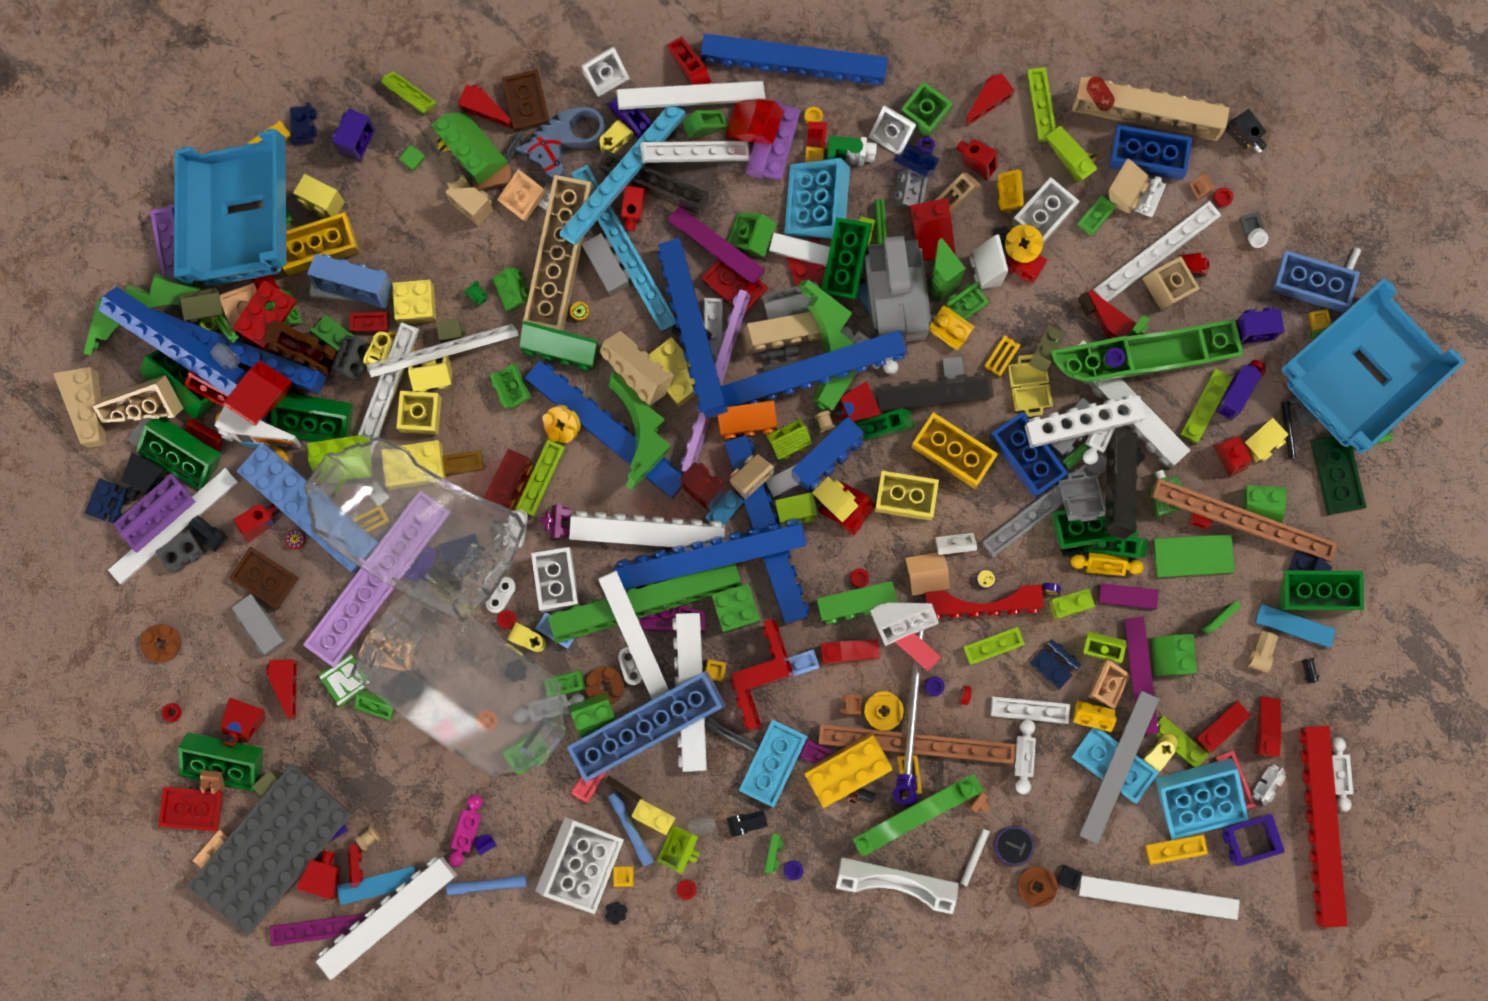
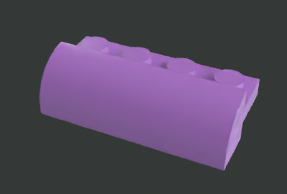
M775 101L784 110L774 143L773 145L753 144L746 175L782 181L801 109L785 106L783 102Z
M170 204L168 208L150 210L161 275L177 279L174 277V204Z
M171 473L114 522L113 525L119 534L125 538L132 550L138 553L196 501L193 499L190 491Z

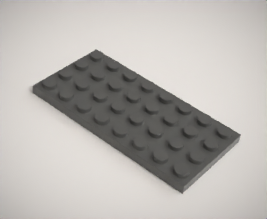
M292 763L189 882L187 887L244 934L249 936L303 873L310 860L315 859L353 813Z

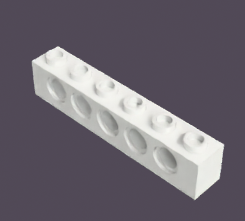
M1134 394L1122 397L1123 400L1116 402L1115 399L1104 401L1103 405L1097 406L1096 403L1086 405L1085 409L1082 410L1072 408L1066 410L1065 414L1059 415V412L1047 415L1048 418L1040 419V417L1031 418L1025 425L1030 448L1142 422L1146 416L1140 396L1134 397ZM1118 407H1123L1126 410V415H1120ZM1099 412H1105L1108 419L1102 420L1099 417ZM1086 416L1089 419V424H1082L1080 417ZM1061 421H1068L1070 429H1064ZM1042 426H1050L1052 432L1049 434L1045 433Z

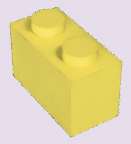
M1272 418L1243 444L1250 457L1256 463L1260 460L1264 462L1272 455L1270 451L1274 447L1279 449L1286 443L1284 438L1289 434Z
M827 477L812 493L843 522L858 507L853 501L856 497L849 490L844 492L842 490L844 486L837 479L833 481Z
M640 799L631 816L664 835H668L676 820V817L643 799Z

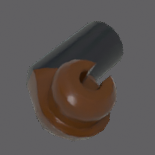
M859 788L847 795L846 800L850 805H854L862 799L872 803L876 794Z

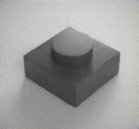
M1259 212L1239 218L1244 236L1249 235L1251 231L1257 228L1264 230Z

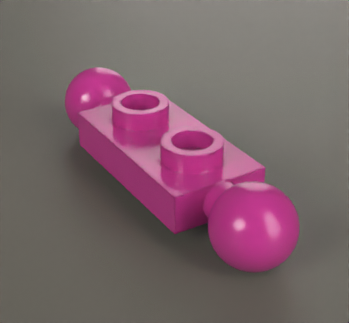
M474 794L467 799L468 810L461 809L449 847L455 849V852H452L448 857V862L452 867H459L463 864V851L470 853L482 816L476 813V810L480 809L483 804V800L479 795Z

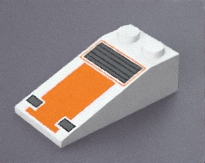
M225 406L214 425L219 430L218 433L222 435V438L233 442V440L261 444L263 442L267 445L300 448L301 446L294 435L262 421L254 426Z

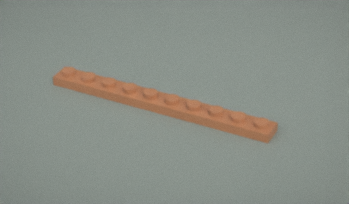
M1156 479L1151 495L1153 499L1313 557H1320L1327 562H1332L1337 546L1335 542L1162 479Z
M820 724L818 744L846 747L873 732L883 751L905 753L907 733ZM915 734L913 754L1014 764L1016 744Z

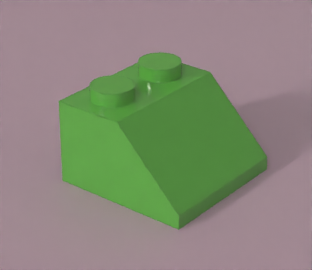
M737 213L727 241L745 255L765 257L777 223L762 213Z
M1247 485L1242 489V509L1282 523L1286 509V487Z
M1194 634L1150 638L1153 677L1193 675L1197 673Z
M607 692L570 705V712L581 738L617 720Z

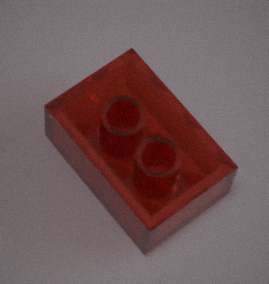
M508 448L483 498L488 507L505 515H509L510 512L515 510L517 506L516 499L518 495L523 494L526 487L524 483L527 478H530L534 470L531 460Z
M694 461L680 477V485L682 490L708 512H711L725 496L724 482L716 475L712 477L705 465L702 463L698 465Z

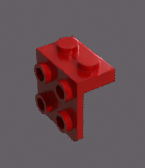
M839 481L844 486L842 489L844 492L849 490L856 497L853 501L858 507L843 522L824 504L819 508V512L840 524L848 533L855 536L868 515L872 513L876 504L866 494Z

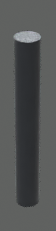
M1286 401L1281 402L1284 429L1289 434L1286 437L1288 459L1296 458L1291 413L1289 402Z

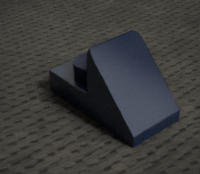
M1296 551L1288 569L1296 571H1331L1332 567L1320 557L1315 559Z

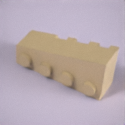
M811 312L748 323L739 334L744 356L787 345H796L806 340H809V342L816 341L821 336Z
M621 331L603 341L600 349L602 357L608 360L614 370L626 380L627 385L635 390L642 401L650 406L666 395L674 377L670 371L666 373L662 370L663 365L658 361L656 363L651 361L649 354L646 351H639L637 344Z
M91 367L53 373L80 444L87 448L107 445L105 424L101 423L93 408V405L101 399L98 372Z
M166 375L102 397L93 405L101 423L120 422L128 419L173 418L183 409Z

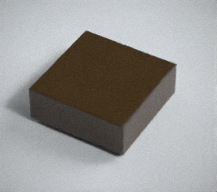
M1085 292L1080 295L1078 301L1087 316L1093 313L1095 306L1089 294Z

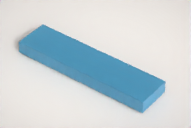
M1260 604L1254 622L1327 648H1331L1336 632L1334 628Z
M415 866L365 878L363 881H360L358 888H350L349 883L337 885L341 905L395 892L403 883L408 885L413 881L411 877L416 873Z

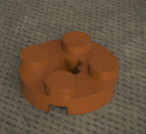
M153 625L141 635V650L150 661L158 663L169 662L177 656V652L181 648L179 633L168 625ZM159 639L165 640L166 642L165 644H163L162 649L159 646H157Z
M603 666L593 670L586 679L585 687L589 698L605 693L604 689H600L602 681H605L606 683L610 682L611 685L608 687V691H606L611 705L619 701L625 688L622 675L612 667Z
M1030 867L1022 872L1017 881L1019 896L1031 906L1043 907L1050 904L1055 898L1058 888L1057 880L1053 873L1045 868ZM1035 881L1043 885L1040 887V892L1032 889Z

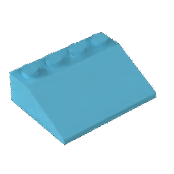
M837 158L790 165L784 231L786 236L832 238L836 217L846 219L850 166L845 161Z
M1232 758L1155 778L1159 799L1172 840L1248 820L1239 771Z

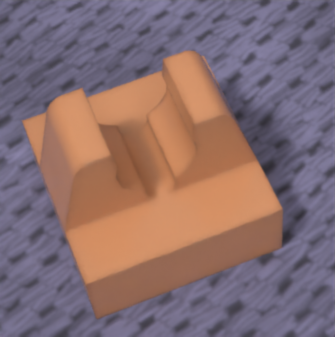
M1206 173L1200 175L1189 184L1198 200L1203 199L1216 188L1215 185H1212L1211 178Z
M849 694L840 698V701L846 702V708L840 709L841 713L862 715V695Z
M204 770L201 772L200 789L202 793H205L206 790L211 791L212 794H215L217 791H223L225 785L221 772Z
M983 792L968 799L964 804L976 813L979 809L985 813L990 809V806L985 802L988 796Z

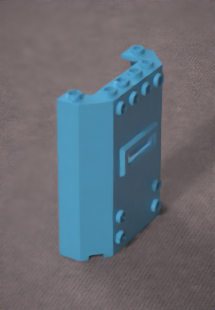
M268 129L266 132L259 133V137L263 139L259 143L243 144L240 147H228L220 151L213 150L206 154H200L194 148L188 146L175 150V278L183 283L192 284L193 281L204 282L205 286H215L279 274L281 267L286 265L285 136L276 129ZM263 200V207L228 214V207Z
M1385 277L1281 368L1283 374L1288 376L1287 386L1341 445L1345 447L1351 445L1360 454L1365 453L1465 363L1461 354L1454 351L1453 348L1443 353L1440 346L1434 343L1427 333L1416 325L1414 319L1401 309L1400 304L1391 298L1398 291L1393 283L1387 281ZM1360 350L1387 379L1383 384L1354 355L1356 351Z

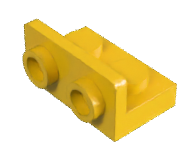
M1017 169L998 174L997 188L999 190L1000 199L998 200L1000 210L1011 214L1012 210L1023 208L1024 198L1021 170Z
M944 305L931 323L929 331L946 342L950 347L959 350L975 326Z
M1077 700L1073 723L1112 732L1117 720L1114 709Z

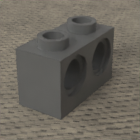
M345 335L331 370L347 379L359 381L366 365L363 363L364 356L370 344L358 337Z
M187 531L157 549L156 553L167 571L177 573L185 568L184 565L187 563H193L201 559V555L205 551L196 535ZM193 544V550L187 553V546ZM176 554L175 562L170 563V556Z

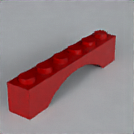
M1042 584L1021 586L1007 598L985 604L963 601L946 591L924 593V602L932 604L938 620L942 619V616L949 615L950 619L962 618L961 615L969 614V617H981V613H988L989 616H999L1000 612H1008V615L1020 614L1019 611L1035 614L1044 608Z

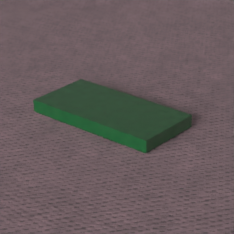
M1334 436L1311 440L1310 444L1327 516L1367 508L1353 447L1351 445L1348 447L1341 445Z

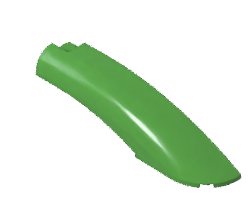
M1235 318L1171 331L1122 336L1051 351L1054 362L1063 373L1073 379L1085 382L1169 371L1244 355ZM1114 347L1122 349L1125 353L1124 363L1117 368H1112L1105 362L1107 351Z

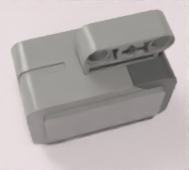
M903 235L884 238V243L868 245L863 266L872 335L879 337L900 330L903 332L905 341L926 339L931 325V315L922 248H919L918 240L905 241Z

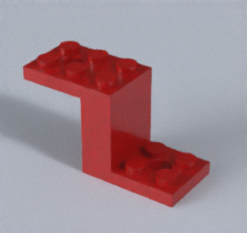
M264 280L232 328L244 339L242 343L280 356L281 351L275 352L269 349V344L262 340L271 321L275 320L284 323L298 301ZM269 302L275 303V308L272 311H266V305ZM280 336L278 337V339H277V341H276L277 343H279L280 340H281V337H280ZM233 363V364H235L236 366H238V367H240L241 369H243L244 371H246V372L249 371V370L246 369V367L241 366V365L236 364V363Z
M772 619L764 621L765 626L762 629L765 637L769 638L771 643L768 646L770 654L776 659L731 674L732 679H730L733 690L737 691V705L739 709L743 710V724L745 728H749V731L762 728L751 691L794 677L777 621Z

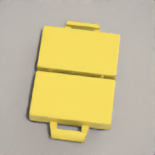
M1034 354L1018 356V364L1008 365L1010 386L1014 388L1011 390L1014 412L1025 411L1027 417L1043 415V409L1052 408L1053 406L1050 384H1048V370L1045 373L1030 366V362L1021 363V360L1032 359ZM1040 409V412L1029 413V410Z

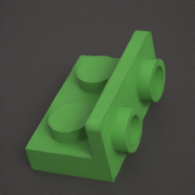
M326 314L315 328L311 327L309 329L313 333L312 337L319 340V343L325 342L329 347L336 350V353L339 351L345 335L354 336Z

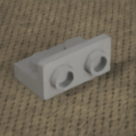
M911 168L901 171L897 177L898 186L894 194V207L904 206L908 208L910 205L924 203L928 174Z

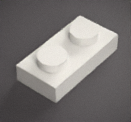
M974 533L935 537L938 555L977 550Z

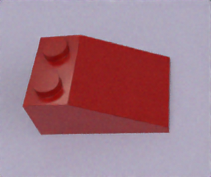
M756 99L736 103L725 138L773 145L784 110L775 101Z
M948 198L908 206L914 240L917 239L919 248H922L923 261L934 258L938 241L941 238L952 252L956 254Z
M259 360L246 373L222 405L256 426L286 397L292 381Z

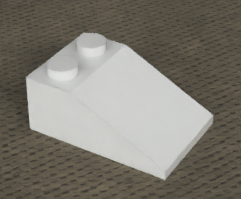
M999 234L972 250L971 257H969L970 267L974 268L975 275H973L974 283L977 282L979 284L980 291L1002 286L1007 275L1008 268Z
M886 603L877 605L874 609L870 610L885 646L912 633H918L939 624L931 603Z

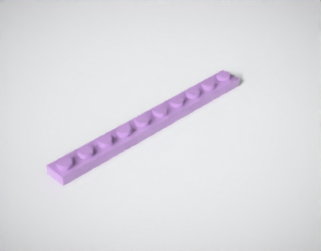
M739 290V293L734 297V309L728 315L727 323L729 324L727 330H724L722 334V346L718 348L716 353L717 361L715 366L721 386L750 299V295L744 290ZM703 412L699 414L698 420H695L692 430L694 433L687 442L688 451L681 461L682 471L690 475L694 473L711 417L705 418Z

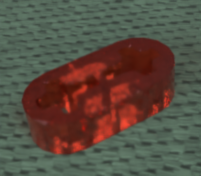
M1097 76L1090 78L1086 86L1088 94L1099 110L1109 111L1115 102L1113 94L1102 78ZM1093 83L1095 85L1099 84L1098 90L1097 88H1092ZM1103 98L1104 100H1109L1108 105L1106 103H1101Z

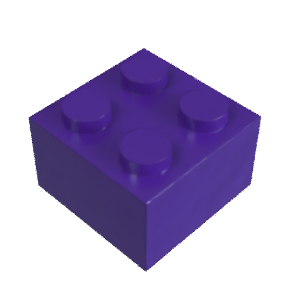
M348 108L347 112L343 113L339 128L333 133L332 142L340 154L360 162L376 129L369 116Z
M1274 307L1264 308L1263 311L1255 312V309L1246 310L1236 320L1241 344L1274 341L1284 332L1281 309L1274 310Z

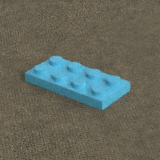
M772 720L739 791L774 808L808 736Z
M1092 727L1071 758L1103 780L1118 742L1101 729ZM1135 756L1120 793L1134 804H1137L1159 772L1141 758Z

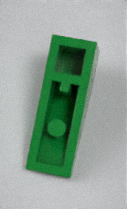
M902 408L855 423L864 432V441L914 429L911 411Z
M1131 537L1083 546V552L1146 558L1147 538Z

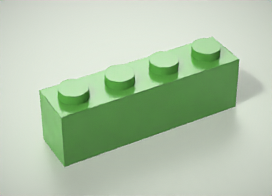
M892 581L825 596L816 600L821 623L826 622V625L838 623L837 619L845 618V621L857 618L856 615L863 613L864 616L872 615L870 610L880 604L898 603Z

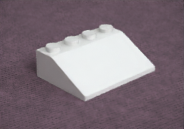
M565 817L535 891L544 897L595 914L624 839Z

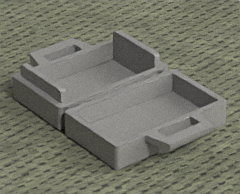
M1084 471L1068 474V479L1059 481V488L1068 521L1080 520L1083 522L1107 516V508L1097 475L1087 476Z

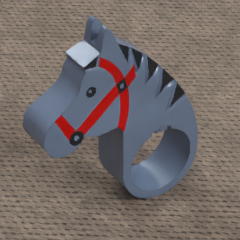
M576 107L568 109L546 121L533 133L528 142L517 147L516 151H518L519 155L527 156L530 164L534 163L542 167L548 178L553 182L554 175L566 177V171L562 165L563 150L592 149L599 146L600 137L606 132V126L600 113L593 108ZM583 118H594L600 122V127L593 137L581 139L572 133V128L575 127L578 121Z

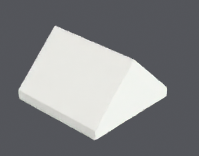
M614 47L581 65L583 75L597 97L630 79Z
M884 105L869 138L900 156L915 134L917 124Z

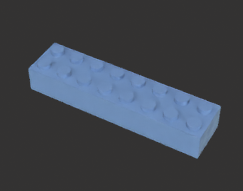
M262 442L237 470L241 476L350 572L356 573L380 544L269 445Z
M708 671L703 672L573 743L567 749L584 782H588L726 707Z

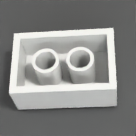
M1050 177L1014 217L1011 225L1013 227L1022 224L1034 226L1041 233L1043 243H1045L1076 209L1079 200Z
M570 547L531 553L539 611L544 613L569 609L580 605Z

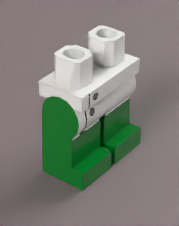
M829 136L826 160L841 158L848 164L854 165L858 163V166H863L864 162H874L877 143H867V137H861L860 140L853 137Z

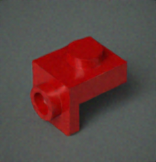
M1204 254L1179 255V257L1183 258L1191 274L1200 273L1203 276L1207 275L1210 262Z

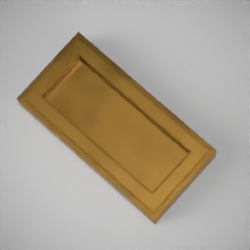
M481 450L443 456L445 475L484 470Z

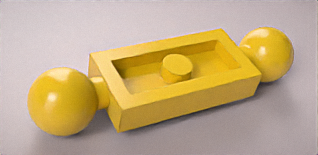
M1089 553L1088 559L1083 555H1075L1070 560L1071 566L1075 569H1082L1086 566V573L1125 576L1126 570H1129L1134 575H1139L1144 569V565L1140 560L1135 559L1128 563V556Z

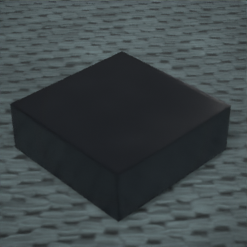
M1063 864L1057 883L1076 891L1083 872Z

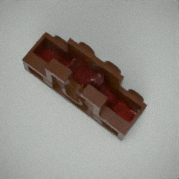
M275 320L271 321L262 340L269 344V349L275 352H283V357L289 360L294 359L297 361L296 363L328 376L337 356L335 354L336 350L328 345H318L319 340L311 335L298 332L290 326Z

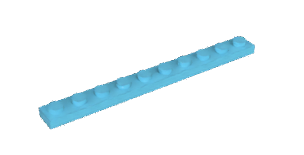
M677 106L664 109L560 231V237L575 246L644 166L645 163H642L640 144L642 142H664L686 116L684 110Z
M588 165L571 173L573 179L592 182L594 186L593 192L599 187ZM610 205L597 221L621 260L624 269L628 272L633 285L657 327L663 333L674 327V315Z

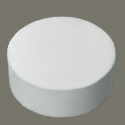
M1261 228L1254 229L1250 232L1248 241L1252 247L1261 248L1268 242V234Z

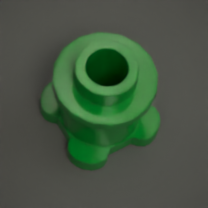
M478 280L473 282L463 292L467 298H471L473 305L480 306L488 299V292L483 291Z

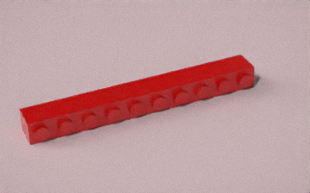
M1330 726L1301 727L1299 741L1302 743L1303 751H1301L1300 757L1301 762L1304 763L1305 770L1302 772V779L1306 783L1304 800L1308 805L1306 821L1309 822L1310 828L1307 832V838L1311 842L1309 859L1313 863L1311 880L1315 886L1312 896L1317 909L1314 912V919L1318 923V927H1348Z

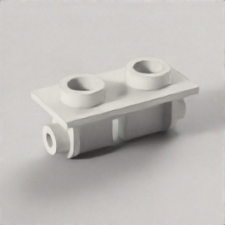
M1155 176L1154 179L1148 178L1150 186L1145 194L1142 193L1140 204L1135 210L1136 212L1151 218L1153 217L1166 186L1165 183L1161 182L1162 178Z
M1275 764L1268 766L1262 776V779L1266 780L1267 784L1259 781L1252 792V798L1257 801L1261 798L1264 806L1267 802L1270 803L1274 799L1275 789L1278 785L1281 786L1286 779L1284 768L1278 771L1279 767Z

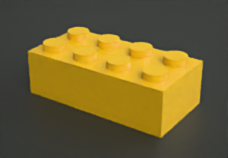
M343 212L286 231V265L282 266L285 273L291 276L309 270L315 254H327L336 260L359 254V247L347 214Z
M934 412L911 446L913 450L976 489L998 453Z
M871 732L806 768L804 774L821 805L825 808L893 769L874 733Z

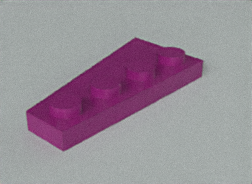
M679 606L639 618L638 621L643 631L677 632V630H673V618H676V614L700 613L701 632L705 633L706 613L686 606Z

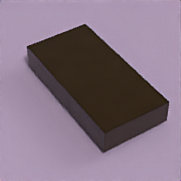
M608 776L605 781L606 784L636 803H639L640 799L643 798L611 776Z

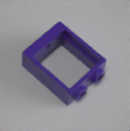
M1245 364L1233 377L1215 412L1230 420L1237 417L1243 410L1262 373L1253 365Z
M1265 814L1223 827L1222 837L1224 842L1229 845L1230 851L1228 855L1231 862L1235 863V866H1242L1285 853L1273 814ZM1262 822L1271 850L1243 859L1234 830Z

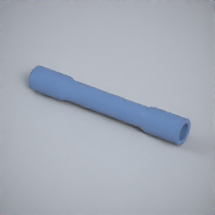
M618 791L608 796V799L629 835L643 867L653 863L654 860L634 826Z
M519 875L501 879L448 883L447 895L527 887L526 875Z

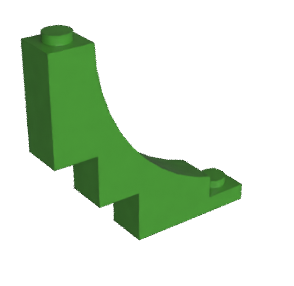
M155 273L150 291L127 284L125 292L147 307L152 308L162 305H180L178 294L198 291L200 286L183 283L180 280ZM99 296L84 354L91 355L93 350L97 351L99 339L107 340L110 334L120 325L99 311L102 296Z
M801 280L797 287L802 290L801 293L811 298L807 307L820 330L824 354L853 345L854 342L840 332L852 312L810 280ZM850 372V376L841 379L838 376L831 378L829 383L820 384L819 382L811 399L816 403L815 406L822 411L833 410L857 372Z
M614 370L609 377L611 380L608 387L617 394L628 409L636 433L635 454L630 465L632 470L627 476L629 480L626 484L630 490H633L667 455L671 445L656 434L661 429L665 419L650 408L653 404L648 406L642 401L635 390L627 385L626 380Z
M972 774L853 838V841L863 857L917 826L983 792V789L975 774Z

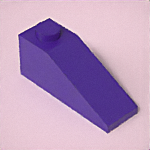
M617 95L606 103L616 118L634 132L633 135L638 139L652 125L641 108L619 110Z

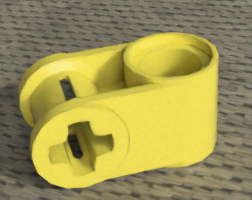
M617 120L600 137L599 143L602 154L607 156L613 155L632 138L634 132L621 120Z
M385 332L376 333L364 356L363 363L367 365L387 359L393 339ZM387 338V343L384 346H380V340Z
M515 622L507 640L534 652H541L546 647V640L543 636ZM533 640H538V642H540V645L534 646V644L532 643Z
M1172 734L1163 735L1149 749L1142 760L1160 772L1174 755L1175 749L1178 746L1177 738Z

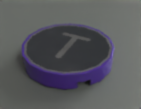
M1011 826L999 832L995 839L994 847L997 856L1002 862L1018 866L1029 861L1033 855L1034 841L1030 833L1022 827Z

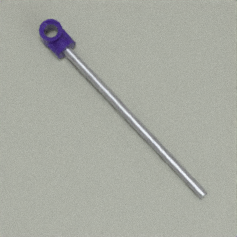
M924 630L916 633V635L922 640L924 637ZM915 660L913 662L904 773L897 775V784L893 792L895 801L904 806H912L918 798L916 792L917 776L911 775L921 666ZM905 791H908V798L903 800L902 794Z

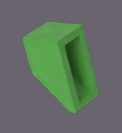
M696 110L682 121L689 138H702L728 128L722 110Z

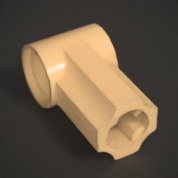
M1261 631L1256 648L1249 658V667L1266 673L1269 672L1273 663L1272 655L1278 636L1270 632Z

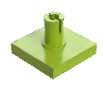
M672 825L657 862L682 874L688 860L693 863L698 860L691 856V854L697 857L700 855L698 850L693 849L698 836Z

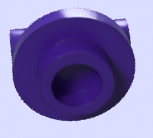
M481 835L474 843V847L479 855L497 846L491 835Z

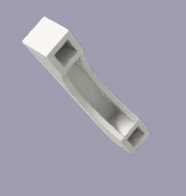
M843 857L836 883V888L851 892L870 888L896 889L917 897L933 910L953 914L958 893V883Z

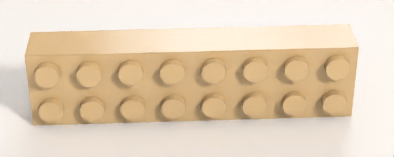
M1086 76L1080 78L1075 90L1071 111L1218 141L1226 129L1230 107H1225L1221 103H1206L1205 100L1201 99L1191 100L1181 95L1177 97L1171 96L1167 92H1152L1148 88L1137 89L1128 84L1118 85L1109 80L1099 81L1093 77Z
M554 175L523 321L564 331L583 238L575 246L560 237V231L593 194L594 186L592 182Z

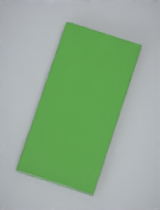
M1231 534L1153 539L1157 578L1235 573Z

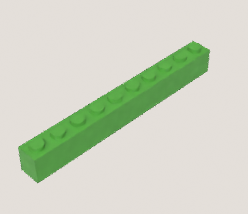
M734 563L663 580L660 583L647 584L640 589L632 588L627 590L626 594L637 619L739 587L741 586V580ZM607 599L592 600L587 605H576L571 607L570 610L556 611L547 616L556 644L618 625Z

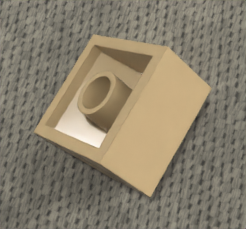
M1128 158L1109 189V199L1117 209L1131 214L1132 210H1136L1141 200L1139 198L1142 193L1145 194L1150 184L1148 183V175Z
M475 187L447 189L445 192L450 203L478 227L493 212L492 202L483 190L478 191Z
M1181 256L1142 278L1161 311L1200 289Z
M759 454L755 457L753 455L744 462L745 466L741 470L738 468L730 475V484L745 500L774 474V467Z

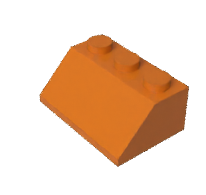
M774 401L727 407L728 412L718 415L720 436L725 438V440L736 439V436L746 435L747 438L754 437L756 433L767 435L777 431Z

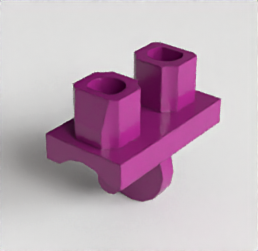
M556 503V505L552 506V516L551 511H546L545 518L539 519V523L545 524L544 530L550 531V540L570 536V526H561V519L569 520L571 509Z

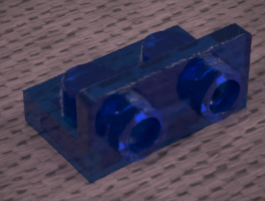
M306 102V106L290 107L292 145L315 144L317 128L314 126V119H317V112L310 102Z
M906 143L902 153L896 154L893 161L924 177H929L933 175L939 158L910 143Z

